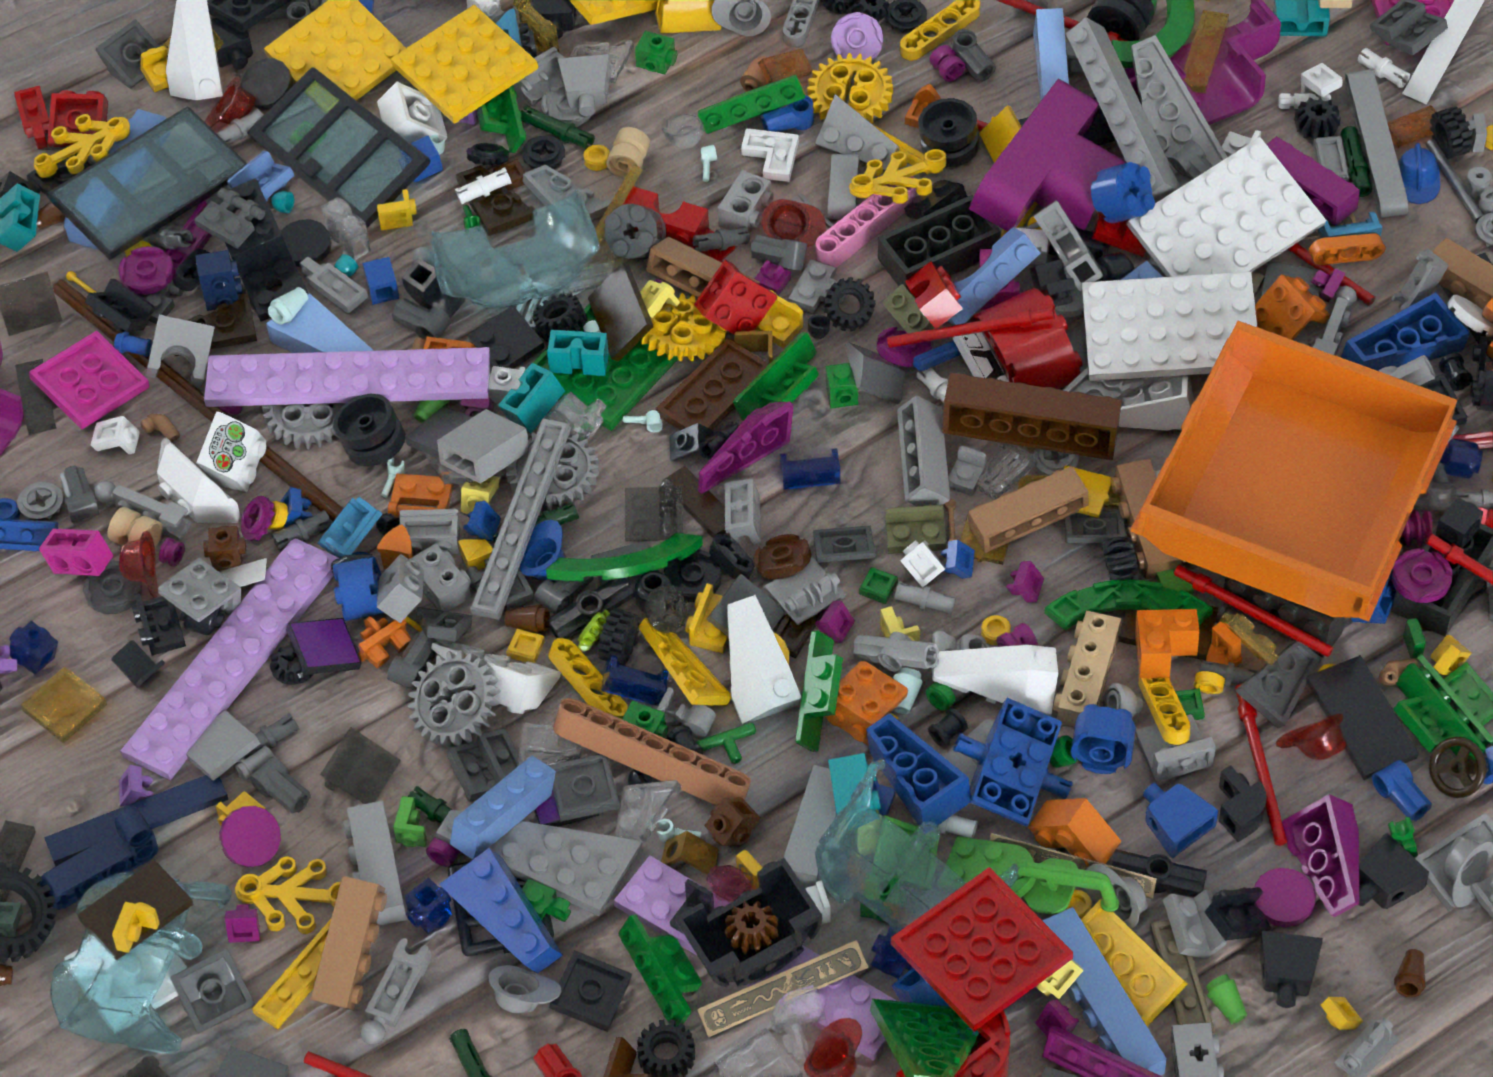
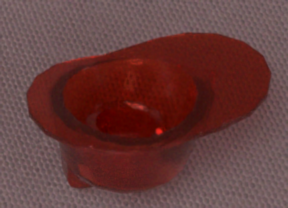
M239 76L229 83L223 93V97H221L207 116L205 123L210 128L218 122L230 124L232 120L236 118L241 119L250 113L255 103V97L240 86L241 79Z
M779 199L771 202L762 214L761 224L763 230L771 238L808 243L807 247L815 245L817 238L826 231L824 215L818 208L809 204Z
M144 531L140 539L130 541L120 548L119 568L122 575L129 581L146 583L151 596L156 598L158 596V584L155 571V546L151 534L148 531Z
M1335 714L1319 722L1294 729L1277 739L1276 746L1279 748L1297 746L1307 757L1323 760L1343 751L1347 746L1339 726L1344 717L1342 714Z
M841 1018L823 1029L804 1063V1071L809 1077H852L857 1069L855 1052L862 1038V1027L857 1020Z

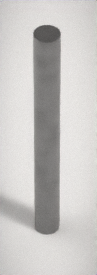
M1435 139L1429 140L1426 143V147L1435 155L1438 166L1475 223H1477L1483 216V213Z

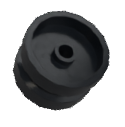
M1097 0L1089 11L1087 18L1103 26L1107 33L1112 31L1120 34L1122 39L1139 41L1154 16V5L1151 0Z
M946 98L932 102L922 110L918 118L923 154L932 149L944 151L946 153L945 168L963 165L976 156L980 148L977 114L970 104L964 100Z
M380 394L359 395L345 403L334 417L333 428L341 444H343L350 460L357 465L366 467L380 465L394 457L405 443L406 433L401 422L396 416L390 401Z

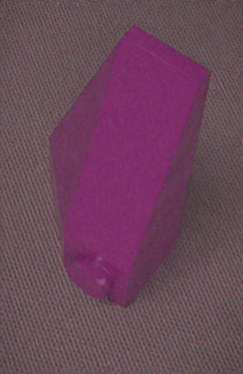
M790 401L769 403L762 408L755 409L748 415L699 472L698 491L703 494L790 443L794 405Z
M1328 794L1284 819L1282 823L1290 852L1302 864V871L1314 883L1315 891L1330 915L1336 917L1359 904V829L1353 805Z

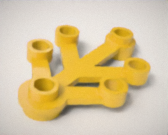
M87 114L77 117L75 124L79 131H98L93 135L69 133L63 126L56 127L51 132L55 143H73V145L51 156L47 153L36 156L34 168L41 178L52 176L58 169L57 163L67 158L69 159L66 161V167L71 174L80 173L84 169V163L90 154L93 160L98 162L109 155L108 152L114 142L122 141L129 136L130 123L125 117H113L108 122L93 121Z
M939 149L929 150L924 155V162L903 168L907 165V154L902 151L894 152L891 154V161L883 176H880L883 173L882 161L877 159L870 160L866 164L867 169L865 173L852 178L849 191L858 198H868L872 194L890 196L896 204H903L908 201V190L905 187L916 188V192L919 195H929L932 193V181L930 179L910 177L925 171L934 174L942 172L946 166V153ZM889 184V185H896V186H899V187L893 188V187H888V186H884V185Z
M290 856L280 858L275 866L260 876L255 874L243 875L236 883L235 894L242 903L254 904L265 917L268 929L271 931L282 930L285 926V918L281 911L274 910L265 897L278 898L296 920L298 931L302 934H309L316 928L314 916L306 913L296 900L331 903L335 907L341 882L334 883L329 890L301 887L311 879L321 880L326 876L327 868L325 862L321 859H313L306 868L295 874L297 871L295 860ZM286 864L292 865L289 869H282ZM315 867L322 868L319 872L312 871ZM280 876L285 878L291 877L281 885H269ZM251 888L256 889V890L253 891V892H249V893L246 892L248 889H251ZM280 918L279 922L271 923L272 919ZM304 921H311L307 926L301 925Z

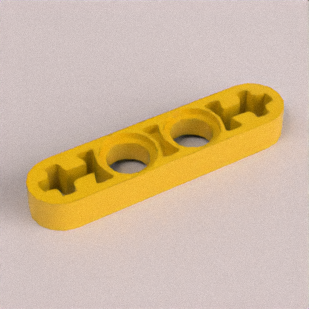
M956 0L905 35L900 41V55L902 58L909 61L921 58L953 36L955 32L976 20L980 15V0ZM947 18L955 19L956 22L953 24H946L943 22V20ZM929 31L937 33L935 37H927L924 34Z
M565 638L555 639L548 653V657L588 705L622 719L628 709L627 703L576 644ZM573 669L580 670L584 672L586 675L576 673ZM591 689L598 690L601 693H603V695L596 694L592 692Z
M1138 674V686L1165 742L1173 745H1181L1188 742L1190 739V721L1170 679L1140 678ZM1162 712H1172L1173 714H1166Z

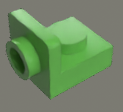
M402 796L393 826L396 842L406 847H426L427 836L425 827L419 826L420 810H416L413 797Z

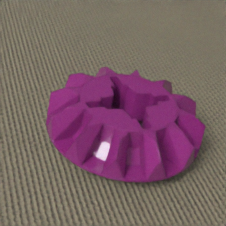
M257 496L246 506L241 518V533L245 539L259 541L262 535L268 533V527L272 525L271 519L275 515L272 511L274 503L269 498Z

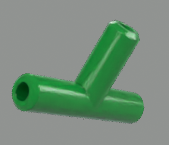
M751 722L698 740L697 745H700L703 751L724 745L731 763L737 764L742 760V756L735 740L755 734L756 728L754 723Z

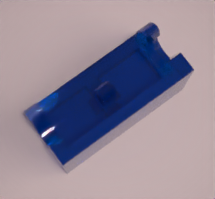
M837 448L831 449V457L787 461L786 453L780 454L783 489L841 484Z
M611 655L610 660L607 659L605 663L601 691L658 706L667 691L669 672L662 669L661 674L655 675L617 664V656Z

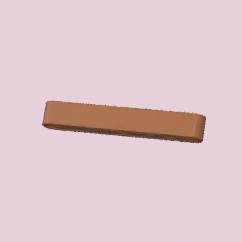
M566 698L560 702L553 730L557 735L714 805L720 804L724 798L742 797L744 800L746 799L751 780L743 772L579 700Z

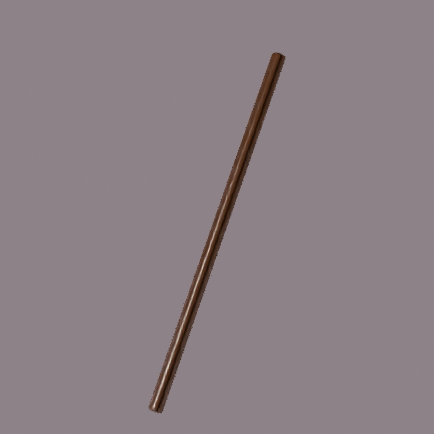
M60 279L57 283H54V293L113 342L118 333H123L113 326L114 323L93 313V308L85 303L86 297L65 280ZM127 352L147 369L149 356L145 357ZM163 360L161 361L156 377L212 422L216 411L230 416L219 407H206L204 402L205 395ZM266 445L265 454L259 461L290 487L301 489V496L310 500L311 504L321 512L325 510L329 519L334 522L344 508Z

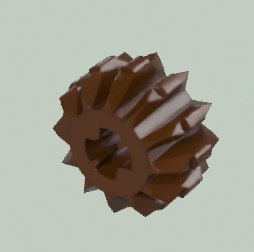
M745 900L742 909L733 906L732 915L727 916L725 920L727 926L725 929L726 938L731 940V946L734 949L742 947V952L745 955L750 949H754L755 953L761 952V946L768 948L772 946L771 940L777 939L778 930L776 928L778 926V919L775 915H772L770 906L762 908L758 900L754 906H749V903Z

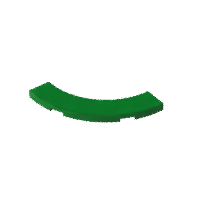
M1166 0L1167 17L1165 26L1155 35L1169 58L1182 48L1190 36L1195 19L1193 0ZM1143 40L1111 41L1123 68H1134L1131 46Z
M676 532L670 538L655 546L614 557L593 559L559 557L546 569L547 579L584 581V577L602 576V580H611L649 573L667 567L670 560L675 558L683 560L703 546V536Z
M1126 579L1094 583L1092 587L1068 592L1046 606L1044 614L1066 631L1078 621L1084 620L1086 610L1103 613L1114 610L1197 609L1198 623L1200 625L1212 615L1213 608L1201 599L1183 590L1176 591L1162 586L1163 584L1157 582Z

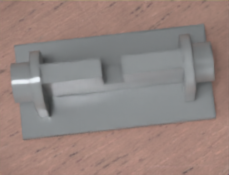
M1386 1018L1377 1021L1373 1019L1334 1064L1351 1077H1366L1399 1041V1038L1392 1033L1393 1024Z

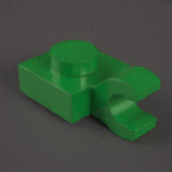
M1406 817L1405 820L1395 822V825L1393 821L1389 822L1388 828L1392 838L1414 858L1417 857V846L1413 837L1415 829L1411 818Z
M528 878L522 890L540 919L542 920L547 913L560 921L566 922L571 914V910L568 909L571 903L564 898L556 897L555 889Z

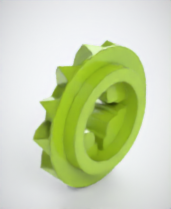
M604 610L602 613L598 612L580 634L578 648L582 651L590 650L600 638L604 630L603 625L604 623L606 624V618L608 615L610 616L607 610Z

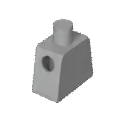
M609 55L558 59L561 79L569 107H579V113L583 116L593 115L595 113V106L607 103L611 78Z

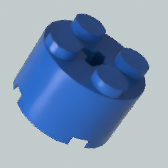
M1127 162L1098 171L1096 174L1098 175L1097 179L1092 181L1091 197L1093 205L1097 212L1102 211L1106 218H1103L1106 222L1118 223L1141 217L1155 206L1150 184L1151 175L1145 166L1140 167L1136 163Z
M376 557L333 564L334 577L339 582V587L334 588L335 598L338 605L342 604V613L345 621L384 613L377 608L378 583L382 573Z
M1095 704L1086 705L1075 721L1071 747L1072 758L1076 761L1077 757L1082 762L1084 769L1098 774L1116 773V769L1124 766V769L1128 767L1132 761L1136 733L1132 714L1126 709L1117 710L1110 707H1099Z

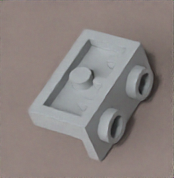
M1203 890L1195 898L1171 893L1163 899L1179 954L1208 959L1227 943L1204 912L1212 903L1211 899L1213 896L1209 890Z

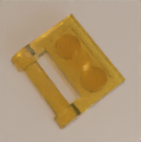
M514 0L513 6L519 12L520 23L518 26L520 27L521 24L528 23V27L533 28L537 49L540 52H545L555 47L559 52L556 25L552 21L546 20L530 4V0Z

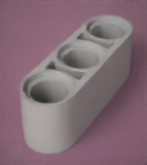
M832 154L828 219L841 220L856 208L857 197L850 193L849 185L852 182V178L859 175V155Z

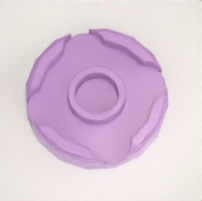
M860 12L849 13L840 18L831 34L832 48L835 54H840L843 59H847L848 53H851L852 58L855 59L861 53L862 60H866L870 56L874 60L881 52L884 42L882 28L877 20Z

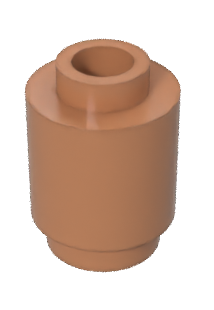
M759 56L757 59H754L740 79L744 91L748 92L769 84L775 75L774 62L765 56Z

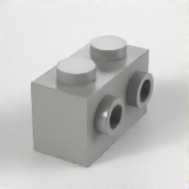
M435 543L410 558L416 560L424 569L423 593L437 610L450 611L471 598L469 587L471 580L463 569L459 571L455 566L453 557L447 550L443 552Z

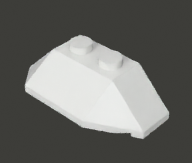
M167 437L164 438L161 442L157 468L160 483L158 489L167 500L171 498L176 504L187 508L188 512L185 516L189 515L196 523H238L241 520L237 502L199 469Z

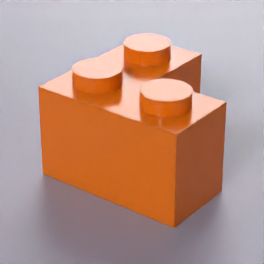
M1197 609L1137 610L1135 639L1140 678H1170L1171 656H1197L1199 641Z
M1087 798L1046 800L1028 825L1030 831L1035 835V840L1045 848H1066L1071 855L1082 858L1087 867H1089V863L1085 859L1106 864L1122 842Z

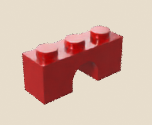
M635 186L632 187L623 205L638 204L647 206L658 212L666 226V238L669 236L687 246H693V237L695 235H703L706 228H709L708 209L683 201L677 211L670 214L660 213L658 193Z
M930 261L905 281L910 292L916 298L915 302L919 310L935 329L939 328L963 309L958 301L961 295L956 290L950 275L942 265L937 268Z

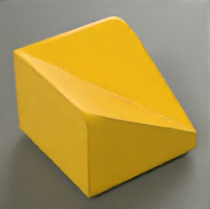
M463 539L458 541L459 552L467 569L472 566L477 567L478 570L486 568L484 560L490 558L493 550L486 539Z

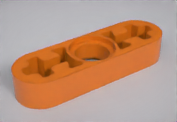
M1376 233L1321 238L1314 241L1309 247V253L1317 265L1374 260L1380 257L1386 250L1380 235Z

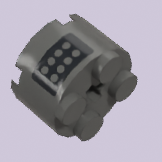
M625 204L613 210L605 219V240L614 254L620 257L635 260L648 259L651 247L666 238V226L661 215L647 206ZM635 227H637L638 232H636L635 236H633V231L635 230Z

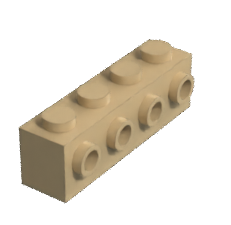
M1086 610L1083 622H1077L1074 638H1077L1078 641L1076 645L1070 646L1067 662H1070L1071 665L1069 670H1063L1060 686L1064 687L1062 694H1056L1053 711L1058 712L1057 720L1062 721V725L1075 727L1076 718L1083 712L1086 705L1095 704L1100 706L1119 639L1121 618Z

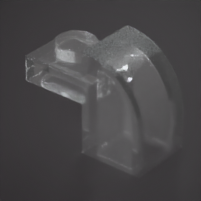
M570 391L557 401L544 419L570 423L569 437L578 433L580 441L585 439L589 441L602 425L603 417L601 413L607 406L600 399L586 406Z
M811 985L787 993L777 1002L772 1013V1030L776 1033L786 1031L787 1035L782 1036L786 1053L788 1055L792 1054L793 1058L798 1061L810 1058L802 1026L826 1020L818 988Z

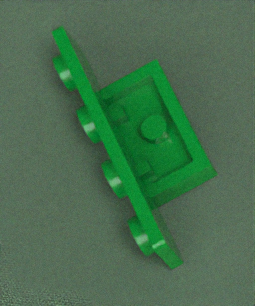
M792 75L698 110V117L706 133L709 134L805 98V92L797 75Z
M512 85L476 110L481 130L505 134L509 152L515 154L520 145L525 141L526 131L523 129L521 111L518 109L516 101L517 94Z
M801 332L734 399L733 403L742 421L755 409L762 408L769 403L788 401L793 403L819 376L815 366L807 365L817 353L807 332Z
M818 630L811 632L795 740L796 744L811 752L819 750L823 716L835 715L843 663L842 657L837 654L832 655L834 640Z
M1422 654L1418 655L1417 659L1421 664L1419 669L1429 681L1434 680L1439 686L1437 690L1448 703L1453 702L1458 708L1455 712L1467 725L1470 723L1476 729L1474 734L1484 746H1493V737L1484 728V725L1493 719V692L1467 662L1443 679Z
M1408 664L1396 683L1408 699L1399 701L1393 709L1401 718L1403 724L1412 731L1420 741V744L1429 753H1432L1434 748L1447 738L1463 737L1473 741L1484 754L1486 750L1484 744L1416 664ZM1452 746L1448 749H1451L1457 756L1461 746ZM1470 752L1469 755L1475 759L1474 755Z
M630 915L620 929L619 937L663 1012L664 1017L668 1023L670 1019L675 1020L676 1027H678L680 1023L684 1024L691 1014V1009L682 993L698 991L702 981L677 938L673 935L649 937L637 915Z

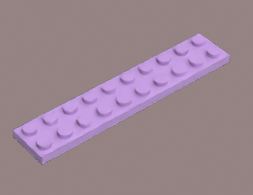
M489 347L211 355L208 356L204 402L206 407L347 403L359 395L370 393L380 394L390 402L488 399Z
M296 538L291 540L266 570L265 580L259 581L253 586L241 601V604L231 613L120 750L123 758L171 780L188 759L186 753L212 721L230 707L288 634L286 630L288 623L297 622L334 575L331 570V563L339 557Z
M649 855L614 899V906L628 915L636 914L640 922L663 936L673 935L683 948L697 955L685 935L670 926V920L686 901L685 882L689 878ZM713 893L714 909L730 904L727 900ZM802 945L804 951L789 964L766 978L747 984V986H752L820 955ZM850 975L782 1005V1007L874 1061L887 1044V1041L870 1012L872 998L897 1000L858 977Z

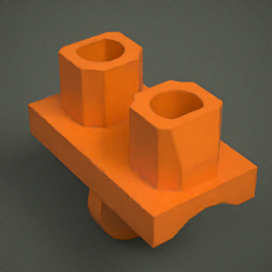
M367 617L364 620L366 629L360 632V636L364 641L358 645L360 649L358 654L362 662L367 659L372 665L379 668L390 659V655L384 649L385 646L391 643L398 653L403 652L412 640L406 631L407 622L405 619L401 623L394 620L388 624L384 617L377 622L372 617Z

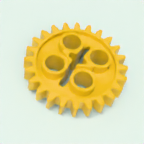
M848 53L847 59H843L840 54H837V61L827 58L828 65L819 63V71L813 70L812 78L808 79L807 96L812 99L814 113H819L820 120L826 118L835 94L845 103H847L846 95H849L848 105L871 124L874 123L873 116L882 118V110L888 111V103H892L893 84L892 76H888V69H881L880 61L872 64L871 56L866 60H862L861 53H859L856 59L852 58L851 53ZM853 74H856L854 77V86L851 87V80Z
M681 293L680 297L677 298L680 301L677 307L664 303L661 310L651 318L654 327L642 338L641 344H649V351L657 349V356H661L664 353L668 354V360H671L673 356H678L679 362H682L684 357H688L693 362L694 356H698L703 360L705 353L711 355L714 349L716 350L725 341L727 330L708 320L694 306L696 302L695 295L687 299L684 293Z

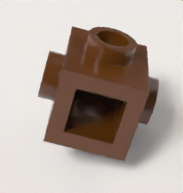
M237 526L208 528V540L203 541L205 558L210 557L212 567L217 571L242 565V554H246L245 537H240Z
M742 797L724 798L720 804L713 808L710 813L711 817L704 826L712 833L713 840L719 845L738 846L749 840L752 829L761 817Z

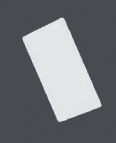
M267 558L222 570L221 574L239 587L265 580Z

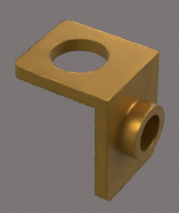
M752 330L735 332V343L750 352L768 351L769 364L773 361L772 331Z
M685 831L666 841L661 862L671 866L682 860L710 876L714 873L719 850L689 831ZM678 844L675 853L670 857L671 850Z

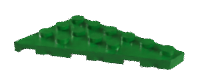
M872 998L870 1012L905 1077H954L983 1037L977 1030L974 1032L949 1006Z

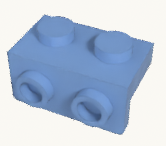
M262 151L229 178L227 183L230 188H234L256 178L267 202L273 193L283 189L287 182L295 175L291 167L274 163L270 153Z

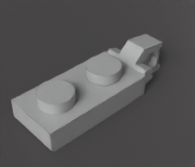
M308 256L300 262L301 272L306 276L305 278L309 285L349 314L368 298L367 291L329 262L319 265Z

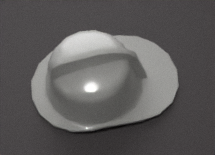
M714 0L711 7L715 22L747 37L763 33L771 20L770 10L762 0Z
M1461 835L1457 836L1445 860V869L1455 881L1452 901L1456 907L1462 908L1476 897L1471 891V885L1484 880L1488 863L1493 855V843L1491 841L1478 843Z
M1093 864L1089 866L1086 870L1100 872L1110 878L1119 901V907L1114 913L1131 929L1135 928L1139 921V915L1148 907L1142 886L1131 877L1118 876L1111 868L1105 865ZM1086 888L1087 893L1095 903L1102 899L1099 890Z
M498 966L491 970L488 975L489 984L495 990L497 1004L511 1013H529L535 1010L538 1004L552 1002L561 994V986L555 980L531 973L517 966Z

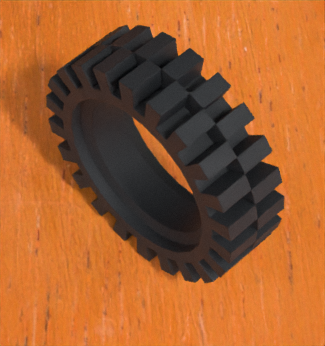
M0 863V889L14 891L27 901L31 908L32 925L27 932L19 936L5 937L0 935V963H6L8 958H11L12 963L18 962L22 956L26 959L33 952H36L51 933L50 931L56 922L53 919L57 915V908H52L56 902L54 896H46L51 890L48 884L41 887L39 883L42 881V878L38 874L32 879L29 877L31 869L26 867L21 873L18 871L19 864L12 863L9 869H6V863Z

